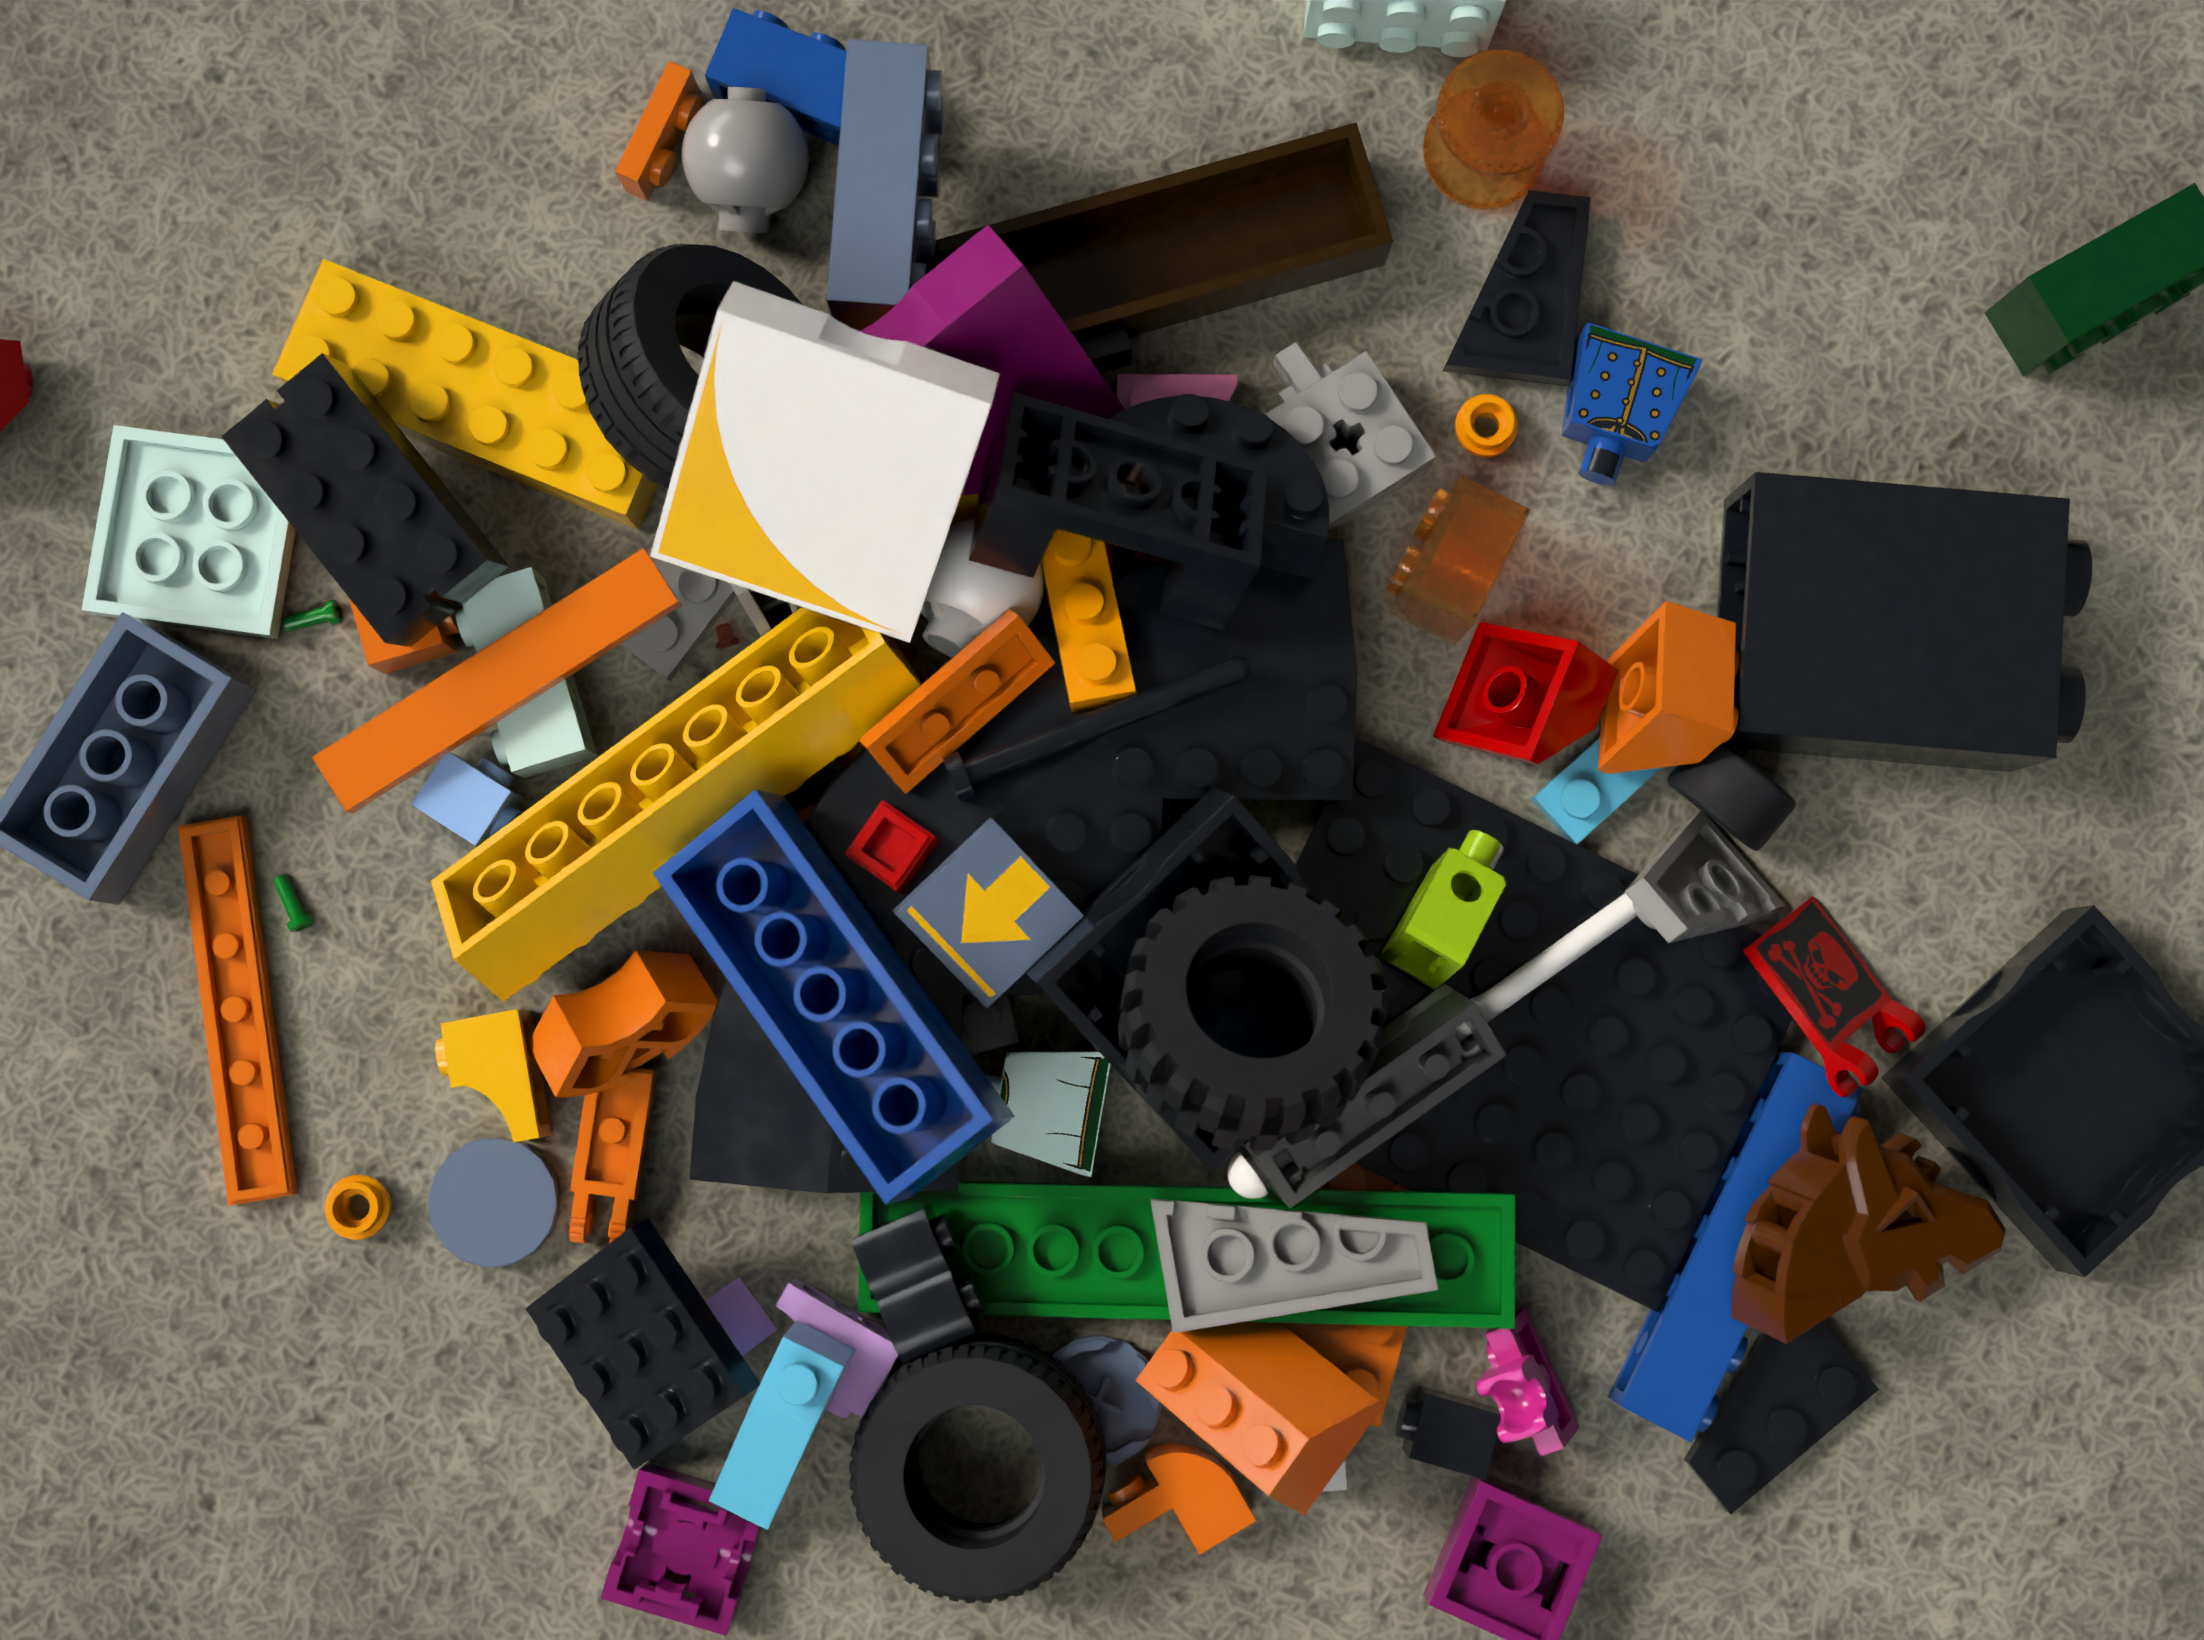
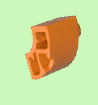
M635 950L623 967L602 983L578 993L553 995L528 1042V1046L555 1097H573L597 1093L630 1082L631 1079L627 1073L628 1071L646 1063L662 1052L667 1060L680 1052L703 1030L714 1016L718 1000L690 954Z

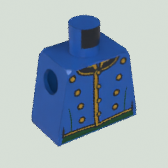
M1587 322L1575 340L1571 380L1568 383L1561 433L1563 437L1587 444L1579 475L1597 484L1614 485L1624 457L1646 462L1660 445L1700 368L1702 359Z

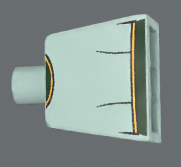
M1007 1052L1003 1076L986 1075V1077L1015 1117L992 1134L991 1143L1068 1171L1091 1177L1110 1063L1100 1052Z

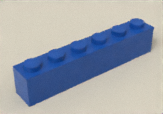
M1777 1052L1658 1312L1650 1309L1608 1398L1621 1407L1689 1442H1692L1697 1430L1704 1432L1709 1427L1719 1406V1397L1715 1393L1726 1371L1732 1373L1737 1369L1748 1346V1339L1743 1336L1748 1325L1731 1318L1732 1292L1736 1274L1732 1273L1737 1248L1747 1224L1744 1219L1753 1203L1768 1188L1769 1184L1767 1181L1800 1149V1129L1809 1106L1813 1103L1825 1106L1836 1133L1842 1134L1848 1119L1852 1116L1860 1117L1862 1108L1856 1103L1863 1088L1858 1086L1857 1090L1848 1097L1838 1096L1829 1086L1824 1068L1793 1052Z

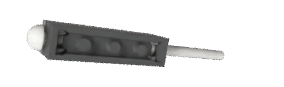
M1624 893L1483 994L1468 999L1444 984L1381 1029L1385 1035L1368 1075L1354 1101H1348L1342 1115L1327 1128L1319 1126L1317 1123L1311 1138L1294 1145L1289 1144L1283 1134L1278 1136L1273 1150L1252 1151L1250 1149V1140L1247 1139L1241 1147L1248 1157L1245 1159L1240 1152H1237L1231 1158L1228 1165L1227 1176L1233 1190L1245 1198L1257 1199L1268 1194L1263 1185V1182H1265L1291 1208L1504 1058L1506 1053L1489 1027L1488 1022L1636 918L1637 914L1630 898Z

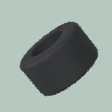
M1721 743L1700 763L1678 765L1667 780L1669 785L1698 809L1703 810L1708 817L1754 851H1758L1764 846L1796 807L1795 800L1785 790L1725 743Z

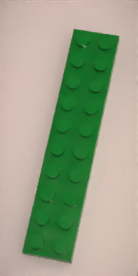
M959 1181V1190L919 1191L912 1198L888 1204L883 1202L877 1192H860L859 1235L929 1204L936 1217L944 1213L947 1215L960 1246V1250L952 1253L955 1265L962 1278L972 1275L984 1300L986 1311L978 1315L1171 1320L1151 1206V1199L1155 1198L1426 1222L1438 1290L1244 1322L1515 1329L1514 1193L1317 1189L1289 1208L1270 1188H1266L1268 1192L1266 1196L1249 1199L1236 1193L1232 1187ZM859 1265L858 1312L880 1313L877 1301Z

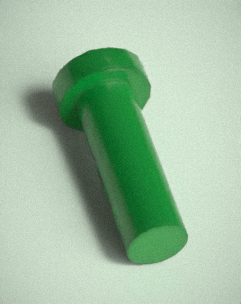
M332 599L326 601L324 607L285 616L282 618V624L286 632L325 622L337 625L342 623L343 614L339 603Z
M282 874L273 879L274 885L290 919L287 923L289 931L298 932L311 926L314 923L311 914H305L289 875Z

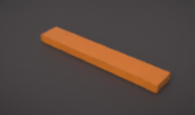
M642 548L317 753L312 758L344 810L353 814L681 606V603L649 553Z
M240 815L179 825L178 831L228 1206L298 1194L248 819Z

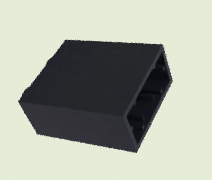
M1755 472L1724 499L1717 617L1736 623L1735 650L1740 655V665L1734 679V705L1738 708L1739 718L1735 732L1725 744L1734 749L2012 772L2055 759L2057 756V743H2070L2076 737L2082 724L2086 702L2085 680L2081 670L2076 666L2061 665L2064 616L2074 617L2080 613L2087 600L2092 579V555L2088 543L2085 540L2068 539L2070 498Z

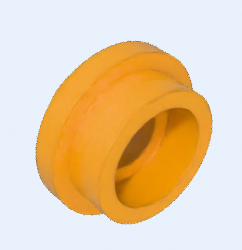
M1492 394L1477 395L1467 400L1458 411L1454 423L1455 435L1459 444L1470 454L1483 458L1494 457L1505 452L1515 440L1518 431L1517 415L1513 407L1503 398ZM1480 417L1492 419L1496 424V434L1491 437L1479 435L1475 430V420Z
M363 1174L351 1175L339 1180L330 1189L325 1201V1216L328 1224L338 1235L351 1240L369 1238L380 1232L387 1224L392 1210L391 1197L384 1184L372 1176ZM357 1194L364 1196L370 1205L369 1212L363 1219L354 1217L349 1208L351 1199Z

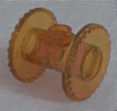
M1495 49L1475 54L1462 61L1451 71L1442 85L1437 100L1436 113L1428 124L1423 141V158L1427 173L1443 195L1466 208L1492 210L1508 206L1528 193L1539 178L1544 166L1545 157L1555 146L1563 127L1564 103L1554 77L1534 58L1506 49Z

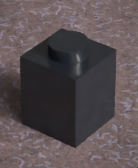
M1418 1385L1415 1400L1408 1398L1403 1400L1397 1419L1395 1435L1404 1439L1402 1449L1410 1459L1486 1480L1498 1435L1497 1427L1500 1424L1501 1415L1493 1406Z

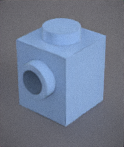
M449 752L440 759L411 805L471 844L479 846L522 814L518 807L525 797L509 788L515 777L488 759L482 757L475 766L464 758Z

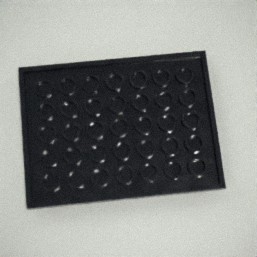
M1359 738L1355 740L1352 800L1325 801L1295 863L1304 882L1321 903L1324 899H1329L1343 910L1341 918L1346 920L1350 926L1356 924L1360 927L1369 940L1368 946L1379 957L1429 869L1448 848L1459 851L1471 830L1486 833L1499 841L1504 847V851L1493 871L1505 878L1507 881L1464 966L1438 987L1440 988L1446 984L1468 999L1489 990L1623 895L1625 890L1638 876V874ZM1637 916L1488 1022L1489 1027L1506 1053L1504 1058L1355 1163L1412 1191L1514 1193L1515 1243L1644 1307L1658 1312L1793 1019L1743 952L1761 934L1742 925L1668 943L1657 929L1648 927ZM1379 958L1405 987L1388 1003V1016L1383 1025L1384 1027L1435 990Z

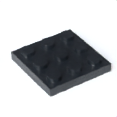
M648 1217L630 1227L525 1308L537 1325L541 1337L551 1346L572 1377L578 1392L586 1398L609 1432L612 1442L623 1453L634 1470L745 1397L760 1385V1381Z

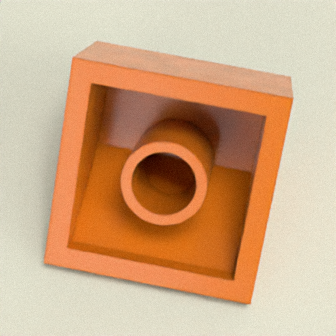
M1665 601L1606 660L1619 671L1601 713L1598 771L1613 774L1700 763L1721 743L1727 742L1732 737L1739 718L1738 708L1734 705V679L1740 665V655L1735 650V622Z

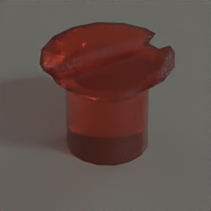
M723 623L716 627L719 640L716 643L717 649L720 647L724 649L739 644L740 640L734 637L729 623Z

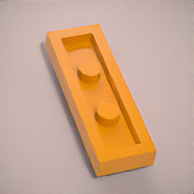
M1056 529L1041 560L1070 709L1071 713L1107 706L1135 695L1136 689L1105 544L1103 541Z

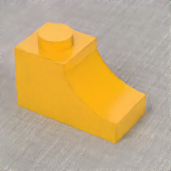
M514 1009L440 1023L443 1038L436 1040V1060L441 1075L443 1077L449 1076L451 1088L470 1087L488 1097L504 1116L509 1126L513 1143L552 1136L542 1071L528 1046V1042L535 1030L531 1010Z

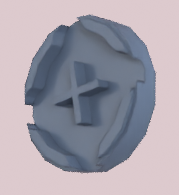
M502 1137L472 1141L451 1153L434 1176L428 1197L431 1225L442 1245L463 1262L487 1268L517 1263L539 1250L555 1230L559 1216V1180L548 1160L525 1142L513 1143L512 1139Z
M1104 1334L1076 1337L1056 1349L1052 1354V1359L1056 1362L1060 1360L1066 1366L1065 1368L1077 1377L1076 1381L1078 1384H1083L1086 1394L1095 1404L1094 1410L1095 1412L1098 1411L1100 1425L1105 1435L1106 1465L1120 1464L1140 1452L1155 1431L1162 1409V1403L1135 1381L1149 1362L1146 1355L1126 1340Z

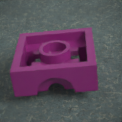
M646 1462L638 1471L628 1504L630 1505L627 1524L619 1548L610 1564L600 1599L727 1636L735 1620L762 1527L710 1502L709 1498L716 1483ZM677 1495L720 1507L719 1511L716 1512L676 1500ZM667 1568L681 1575L692 1574L687 1591L696 1593L697 1596L692 1598L684 1595L687 1583L676 1584L664 1579ZM652 1581L658 1582L656 1587L651 1586Z
M1472 1476L1423 1596L1428 1605L1505 1640H1560L1603 1535L1595 1527L1562 1512H1554L1537 1505L1491 1480ZM1480 1525L1484 1526L1482 1532L1478 1531ZM1485 1540L1494 1543L1487 1554L1486 1568L1470 1561L1466 1571L1464 1570L1463 1565L1467 1557L1478 1561L1479 1549ZM1563 1561L1565 1563L1550 1599L1546 1603L1543 1601L1559 1562Z

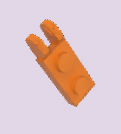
M636 1067L627 1072L631 1079L630 1082L605 1091L584 1095L570 1191L575 1192L569 1229V1238L573 1243L585 1244L592 1232L595 1195L615 1197L612 1218L608 1229L609 1243L623 1234L632 1225L634 1200L639 1198L658 1070Z

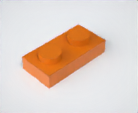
M668 61L615 170L625 191L646 201H649L656 186L663 188L670 180L677 159V155L673 150L682 131L686 132L694 115L703 107V98L700 97L701 91L692 70L672 61Z

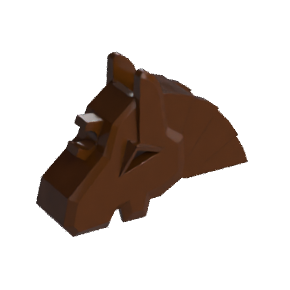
M1813 1103L1809 1106L1803 1118L1800 1129V1149L1767 1181L1769 1184L1768 1188L1753 1203L1744 1219L1747 1224L1737 1248L1732 1273L1736 1274L1732 1292L1731 1318L1787 1344L1862 1297L1866 1291H1898L1906 1286L1913 1297L1921 1302L1945 1287L1944 1263L1948 1262L1959 1273L1966 1274L2001 1251L2006 1228L1989 1201L1936 1183L1935 1180L1941 1168L1935 1161L1917 1156L1913 1161V1155L1922 1146L1916 1138L1898 1133L1883 1145H1878L1868 1120L1857 1116H1852L1848 1119L1842 1134L1836 1133L1826 1107Z

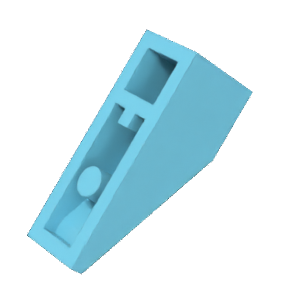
M798 1320L795 1321L783 1336L754 1395L709 1498L710 1502L766 1530L769 1529L856 1349Z

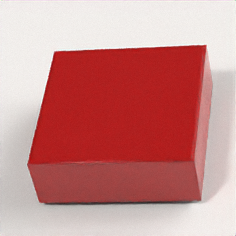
M882 800L844 855L895 891L903 894L940 839Z

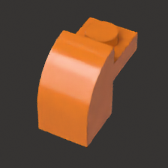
M1168 1443L1145 1451L1146 1463L1154 1477L1144 1482L1140 1474L1126 1479L1107 1493L1111 1503L1102 1507V1520L1115 1542L1173 1508L1199 1555L1256 1522L1252 1507L1228 1467L1211 1452L1186 1443Z

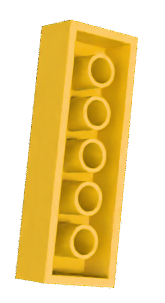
M322 260L272 375L285 384L321 353H324L349 365L407 438L634 529H640L658 484L649 480L628 464L605 439L590 414L581 388L577 359L331 261Z

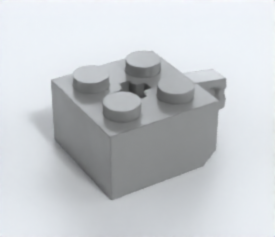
M1297 342L1274 356L1272 366L1286 389L1278 393L1277 396L1281 405L1265 415L1291 434L1307 451L1317 466L1328 496L1329 528L1327 536L1428 472L1436 455L1367 351L1333 372L1327 364L1315 369ZM1338 436L1343 442L1350 439L1354 441L1356 447L1353 454L1351 455L1346 448L1336 452L1332 448L1335 437Z

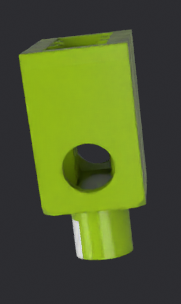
M1471 830L1459 851L1448 848L1429 869L1379 958L1434 990L1462 968L1507 882L1502 875L1493 871L1504 851L1502 844L1486 833Z

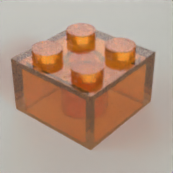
M1462 475L1458 477L1450 492L1438 487L1413 533V536L1423 540L1420 549L1411 544L1408 546L1385 589L1386 592L1395 596L1388 613L1456 645L1474 625L1531 509Z

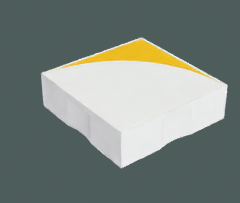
M734 281L716 313L650 557L910 643L992 405L999 373L907 341L888 340L864 334L848 327L827 313Z

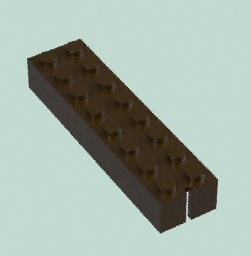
M1357 122L989 225L1024 265L1075 339L1118 327L1126 328L1128 336L1132 337L1385 265L1393 243ZM984 227L937 239L934 260H922V263L927 264V274Z

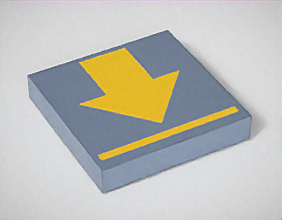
M989 818L893 909V912L986 1009L1084 917L992 818Z

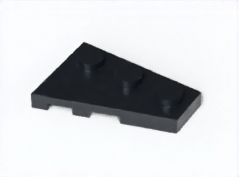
M1528 191L1443 372L1558 386L1568 385L1572 374L1591 197Z
M1823 1321L1787 1344L1764 1333L1761 1336L1759 1335L1746 1355L1748 1359L1728 1392L1723 1393L1720 1398L1713 1421L1704 1432L1699 1433L1684 1458V1461L1730 1515L1879 1390Z

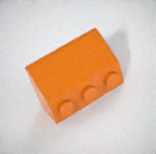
M1238 1322L1173 1333V1330H1171L1135 1380L1266 1495L1303 1515H1306L1384 1406L1381 1401L1283 1323Z

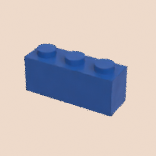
M733 8L705 74L713 97L715 99H728V87L766 89V102L780 103L786 107L796 118L804 133L839 146L847 54L845 46L833 37L823 33L814 32L809 37L790 30L783 20L771 13L756 10L751 15Z

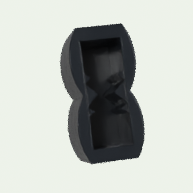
M929 1204L862 1233L851 1240L861 1270L877 1301L889 1337L902 1363H906L971 1335L980 1328L981 1324L978 1314L986 1311L984 1300L972 1275L962 1278L955 1265L952 1253L960 1250L954 1228L945 1213L936 1217Z

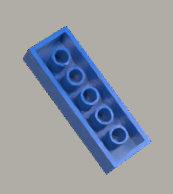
M755 789L653 872L885 1204L912 1198L1015 1117L784 796Z

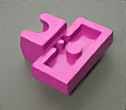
M1525 1307L1515 1311V1329L1490 1328L1485 1334L1488 1339L1487 1354L1492 1368L1487 1369L1476 1382V1387L1482 1397L1492 1395L1498 1405L1501 1421L1497 1427V1434L1500 1441L1509 1443L1526 1437L1532 1438L1540 1456L1564 1449L1580 1426Z

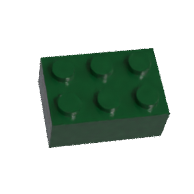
M2193 183L2031 274L1985 312L1986 317L2022 376L2042 365L2050 375L2084 355L2083 352L2100 342L2103 345L2136 326L2138 321L2152 313L2156 315L2189 296L2193 290L2204 285V197L2197 185Z

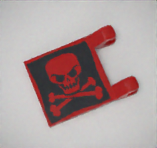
M1814 896L1799 905L1743 950L1823 1057L1829 1086L1838 1096L1848 1097L1858 1088L1857 1081L1850 1076L1848 1071L1853 1072L1863 1086L1870 1085L1879 1074L1876 1062L1869 1055L1845 1042L1871 1017L1878 1044L1885 1052L1891 1054L1898 1052L1905 1045L1904 1038L1898 1034L1895 1027L1901 1029L1910 1042L1917 1041L1925 1033L1923 1019L1913 1010L1891 999Z

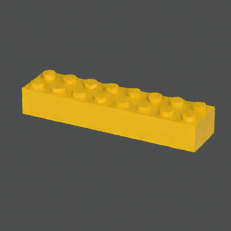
M803 607L791 614L431 880L453 959L503 1002L525 986L536 982L549 968L575 949L589 943L598 932L628 910L642 904L650 894L661 887L653 872L751 792L757 789L785 796L796 791L808 778L835 758L852 750L864 734L922 685L894 637Z

